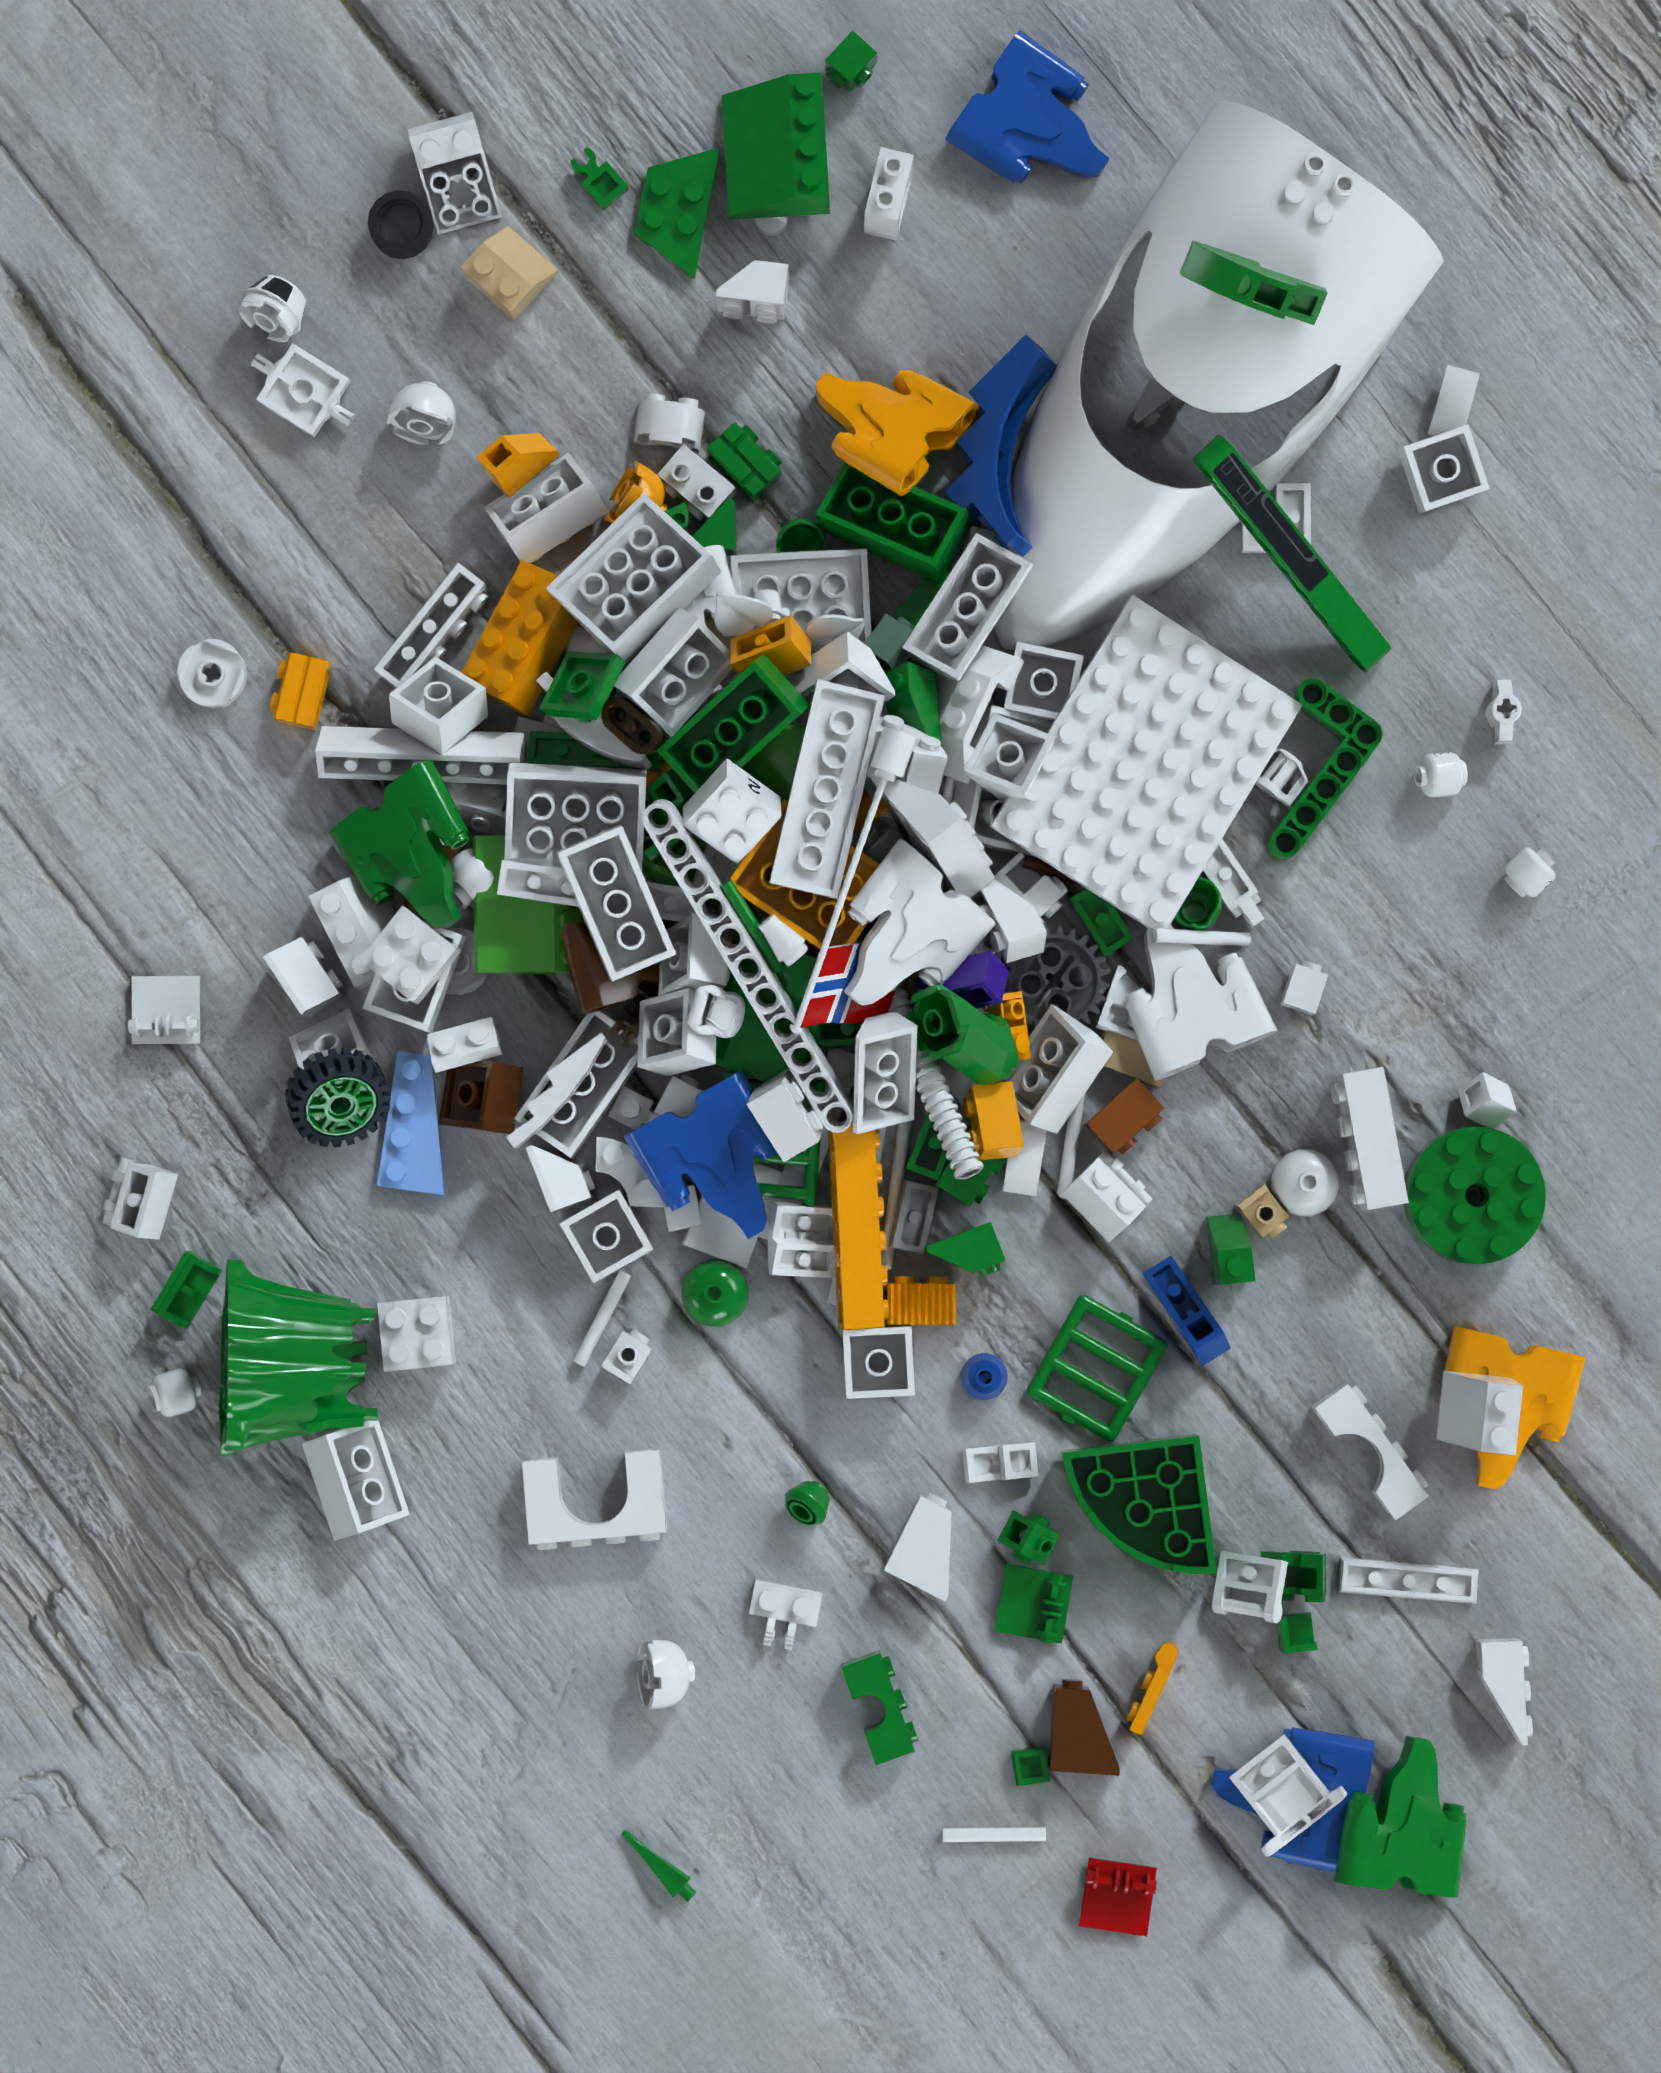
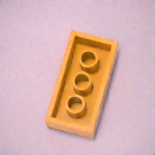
M521 560L461 673L484 686L488 698L529 716L543 689L536 680L545 672L549 675L551 674L578 622L546 589L558 575Z

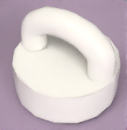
M788 216L755 218V223L761 233L767 236H775L781 234L786 229Z

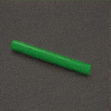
M732 879L722 883L720 888L773 973L783 970L786 967L784 962L778 961L763 932L758 928L759 922Z

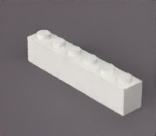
M322 726L315 750L318 778L394 781L414 765L431 760L435 764L443 782L507 784L509 763H526L525 734L516 732L470 731L442 755L402 729Z

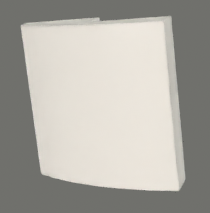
M772 1201L768 1230L769 1274L832 1278L835 1267L832 1205L814 1204V1206H807L802 1203Z

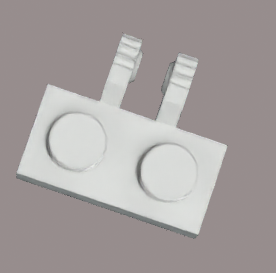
M756 1579L749 1614L768 1618L763 1645L771 1646L775 1635L776 1619L789 1622L788 1631L785 1633L784 1649L792 1650L797 1623L813 1627L817 1626L823 1592Z

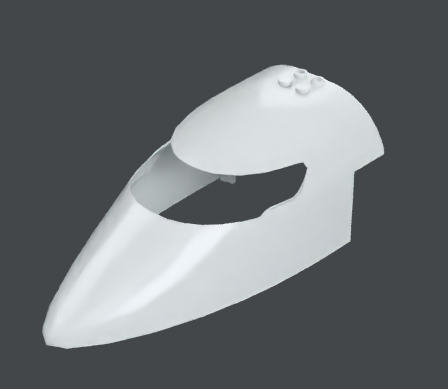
M1216 102L1154 192L1092 297L1057 364L1026 433L1010 483L1013 508L1019 525L1033 547L1024 557L1013 549L1010 552L1033 564V567L993 627L1003 649L1014 650L1017 642L1047 648L1088 633L1118 615L1131 595L1144 600L1204 555L1240 522L1212 485L1200 488H1176L1152 482L1126 468L1102 447L1090 428L1082 407L1080 373L1084 346L1090 325L1108 300L1124 264L1147 233L1151 232L1152 236L1134 290L1133 331L1145 366L1156 381L1171 394L1195 408L1211 413H1250L1290 397L1336 363L1340 366L1339 373L1328 393L1293 427L1278 451L1251 468L1269 492L1292 469L1343 407L1385 349L1404 316L1444 262L1441 252L1426 231L1390 197L1318 145L1261 111L1236 102ZM1194 240L1257 261L1260 267L1326 288L1328 294L1315 324L1312 325L1288 316L1281 319L1215 293L1181 276L1180 270L1192 241Z

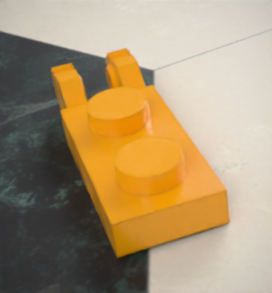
M1165 1642L1159 1647L1160 1650L1155 1655L1158 1665L1156 1672L1148 1670L1141 1689L1146 1691L1141 1704L1134 1701L1126 1720L1132 1722L1129 1730L1139 1735L1143 1734L1176 1662V1657H1178L1179 1651H1177L1178 1648L1173 1642Z

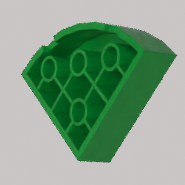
M1191 1434L1060 1451L1065 1475L1077 1503L1092 1524L1115 1546L1137 1560L1161 1569L1186 1574H1217L1199 1435Z

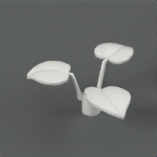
M762 590L756 593L753 598L724 592H717L715 626L721 633L726 635L739 636L752 631L755 627H762L790 615L789 608H782L780 595L775 590ZM833 614L814 618L805 627V633L811 640V653H816L845 632H849L858 639L864 628V618L855 619ZM738 673L731 678L729 684L739 675Z

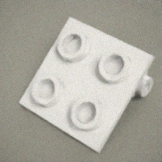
M132 976V1020L128 1021V1031L132 1033V1044H200V976Z

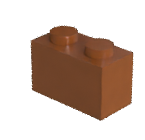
M1136 1078L1084 1125L1111 1155L1117 1151L1123 1155L1137 1142L1133 1137L1143 1127L1149 1132L1163 1119L1159 1113L1165 1108L1143 1083Z

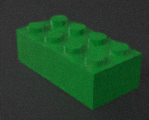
M846 462L843 463L815 514L820 528H823L824 533L856 547L867 548V551L939 583H941L971 528L966 508L915 486L907 494L900 496Z
M763 654L656 751L688 787L696 793L726 759L743 768L806 711L810 704L770 659Z

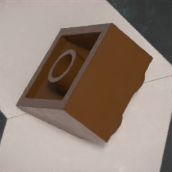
M477 1061L448 1069L439 1124L503 1134L514 1132L516 1122L514 1118L517 1115L523 1067L491 1061Z

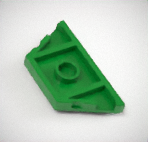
M718 149L648 167L635 228V236L646 245L653 247L663 258L674 263L687 276L694 279L696 277L720 156V150Z

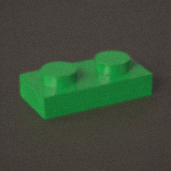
M1086 888L1069 897L1104 956L1134 939L1116 908Z

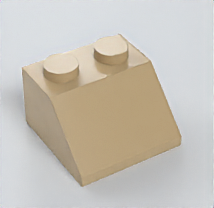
M509 226L482 242L460 267L463 276L513 321L559 272L555 266Z

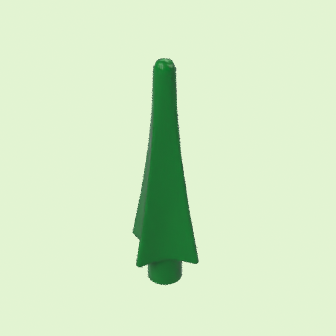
M625 1830L622 1832V1836L645 1860L670 1895L674 1897L678 1893L689 1902L697 1893L687 1883L691 1877L657 1855L629 1831Z

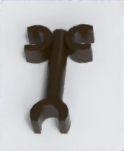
M641 994L629 1000L623 1007L634 1019L629 1022L619 1019L608 1031L611 1035L617 1033L623 1038L624 1042L621 1045L624 1048L629 1047L637 1038L640 1001L646 1000Z

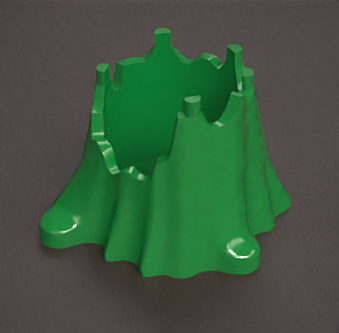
M227 1259L221 1323V1380L219 1393L221 1456H229L248 1447L278 1439L325 1430L364 1427V1421H377V1408H363L362 1406L350 1403L347 1399V1395L351 1390L365 1382L366 1371L365 1363L351 1362L349 1360L353 1355H367L368 1344L367 1341H354L351 1326L355 1324H369L370 1320H375V1308H361L356 1303H352L351 1299L281 1285L255 1276L242 1260Z

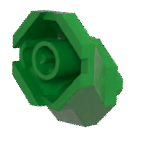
M943 985L930 986L913 994L911 1003H915L913 1011L908 1012L906 1019L918 1025L917 1049L919 1051H927L930 1053L927 1056L933 1060H944L978 1085H987L1006 1079L1010 1076L1011 1070L1017 1067L1019 1057L1010 1026L1005 1018L995 1016L990 1012L981 1013Z

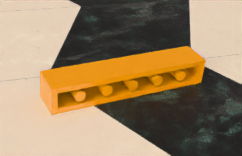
M851 1122L849 1128L843 1132L833 1133L828 1130L838 1329L884 1328V1320L889 1319V1303L887 1299L883 1300V1286L887 1285L888 1275L886 1265H881V1252L886 1249V1238L884 1231H880L879 1217L884 1216V1202L882 1197H878L877 1183L882 1182V1166L880 1162H876V1149L880 1148L881 1143L880 1131L876 1129L855 1134L853 1132V1122Z

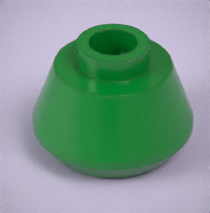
M804 1481L787 1491L785 1494V1506L794 1519L809 1526L824 1522L830 1499L827 1489L821 1483Z

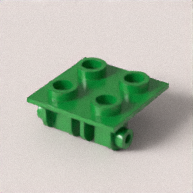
M1006 1563L994 1632L1039 1639V1641L1046 1643L1056 1642L1062 1644L1073 1575Z

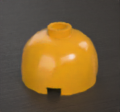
M637 461L633 462L635 470L628 467L618 481L610 497L615 505L612 511L607 508L609 512L605 514L604 520L612 524L643 493L663 511H666L667 504L663 502L665 498L664 483L655 472Z

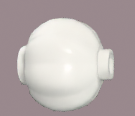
M473 848L458 853L450 862L453 871V897L455 903L463 909L468 906L474 909L476 893L488 890L494 879L492 871L487 870L484 862L473 856Z

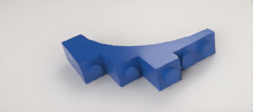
M1027 334L968 392L979 404L978 413L981 417L956 441L965 451L962 458L969 467L945 490L954 504L967 509L969 518L978 525L982 523L989 531L994 529L998 533L994 539L1001 547L1009 551L1013 549L1022 557L1033 547L1021 530L1013 508L1010 485L1012 458L1017 437L1028 410L1042 388L1051 379L1057 367V364L1045 350Z

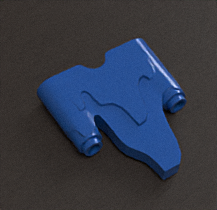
M1021 30L1015 34L993 67L992 81L996 88L988 94H974L945 138L947 142L1000 176L1007 178L1013 183L1018 181L1020 184L1032 169V166L1028 164V160L1041 161L1085 178L1098 177L1109 161V157L1092 143L1084 122L1053 95H1060L1069 101L1072 98L1079 101L1089 86L1084 81L1085 77Z
M741 1070L698 1094L695 1100L696 1108L690 1116L679 1117L673 1112H666L623 1137L666 1207L669 1206L672 1212L690 1202L687 1197L690 1192L682 1177L683 1174H687L696 1184L706 1202L714 1210L733 1219L746 1237L750 1239L764 1230L767 1220L764 1201L753 1168V1157L760 1156L761 1160L764 1161L775 1155L777 1151L746 1105L754 1090L744 1071Z
M1292 1727L1291 1730L1284 1729L1283 1734L1286 1735L1326 1788L1331 1792L1337 1787L1342 1786L1347 1792V1796L1270 1857L1335 1873L1348 1798L1352 1797L1353 1791L1365 1793L1367 1791L1375 1742L1373 1740L1295 1727ZM1215 1767L1211 1786L1217 1795L1234 1806L1258 1815L1229 1778L1238 1769ZM1264 1831L1261 1848L1274 1836L1271 1831Z

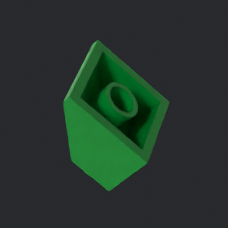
M991 1222L925 1246L928 1254L968 1272L975 1273L978 1271L980 1277L1001 1270L999 1263L1006 1261Z

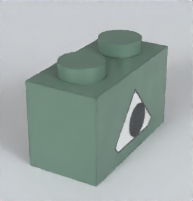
M887 614L884 615L864 644L872 650L884 673L907 661L922 666L913 661L902 648L915 627L902 617L895 620Z

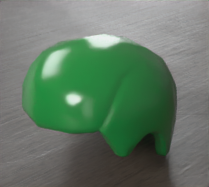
M797 518L788 521L777 534V553L827 550L824 530L812 519Z
M1198 877L1174 917L1179 927L1202 931L1211 927L1216 922L1222 912L1220 891L1210 880Z

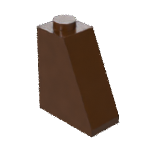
M1062 1679V1685L1054 1684L1049 1753L1050 1771L1119 1776V1765L1089 1687L1082 1686L1083 1681L1076 1679Z

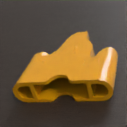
M902 369L898 372L893 382V387L896 388L897 392L877 383L847 381L826 372L816 382L818 403L848 431L846 433L839 432L835 436L831 445L832 450L835 451V455L841 458L842 461L900 496L907 494L929 471V464L925 459L927 454L937 449L949 450L952 448L956 441L974 424L978 416V403L912 370L906 371Z
M1458 1326L1453 1327L1445 1371L1508 1377L1523 1385L1516 1455L1475 1450L1478 1459L1476 1480L1478 1486L1495 1490L1504 1485L1512 1474L1529 1437L1537 1428L1541 1431L1539 1438L1560 1442L1561 1436L1565 1437L1586 1357L1538 1345H1532L1523 1354L1515 1355L1510 1350L1506 1338Z

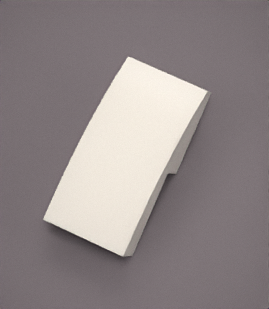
M1450 365L1445 367L1438 398L1434 405L1427 432L1428 436L1433 437L1466 425L1480 373Z
M1020 1120L1024 1147L1017 1157L1007 1158L1002 1191L1036 1197L1047 1130L1030 1125L1025 1120Z
M1035 1442L962 1449L965 1483L1039 1476Z

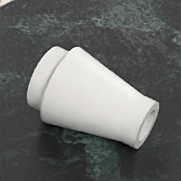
M775 914L770 915L758 927L763 932L778 961H783L787 966L796 962L808 950V947L804 944L805 939L779 920Z

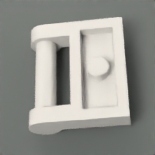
M1221 1551L1212 1599L1213 1612L1223 1615L1232 1612L1262 1617L1266 1622L1278 1623L1281 1620L1283 1611L1281 1600L1288 1562ZM1230 1588L1267 1594L1265 1604L1232 1599L1229 1596Z

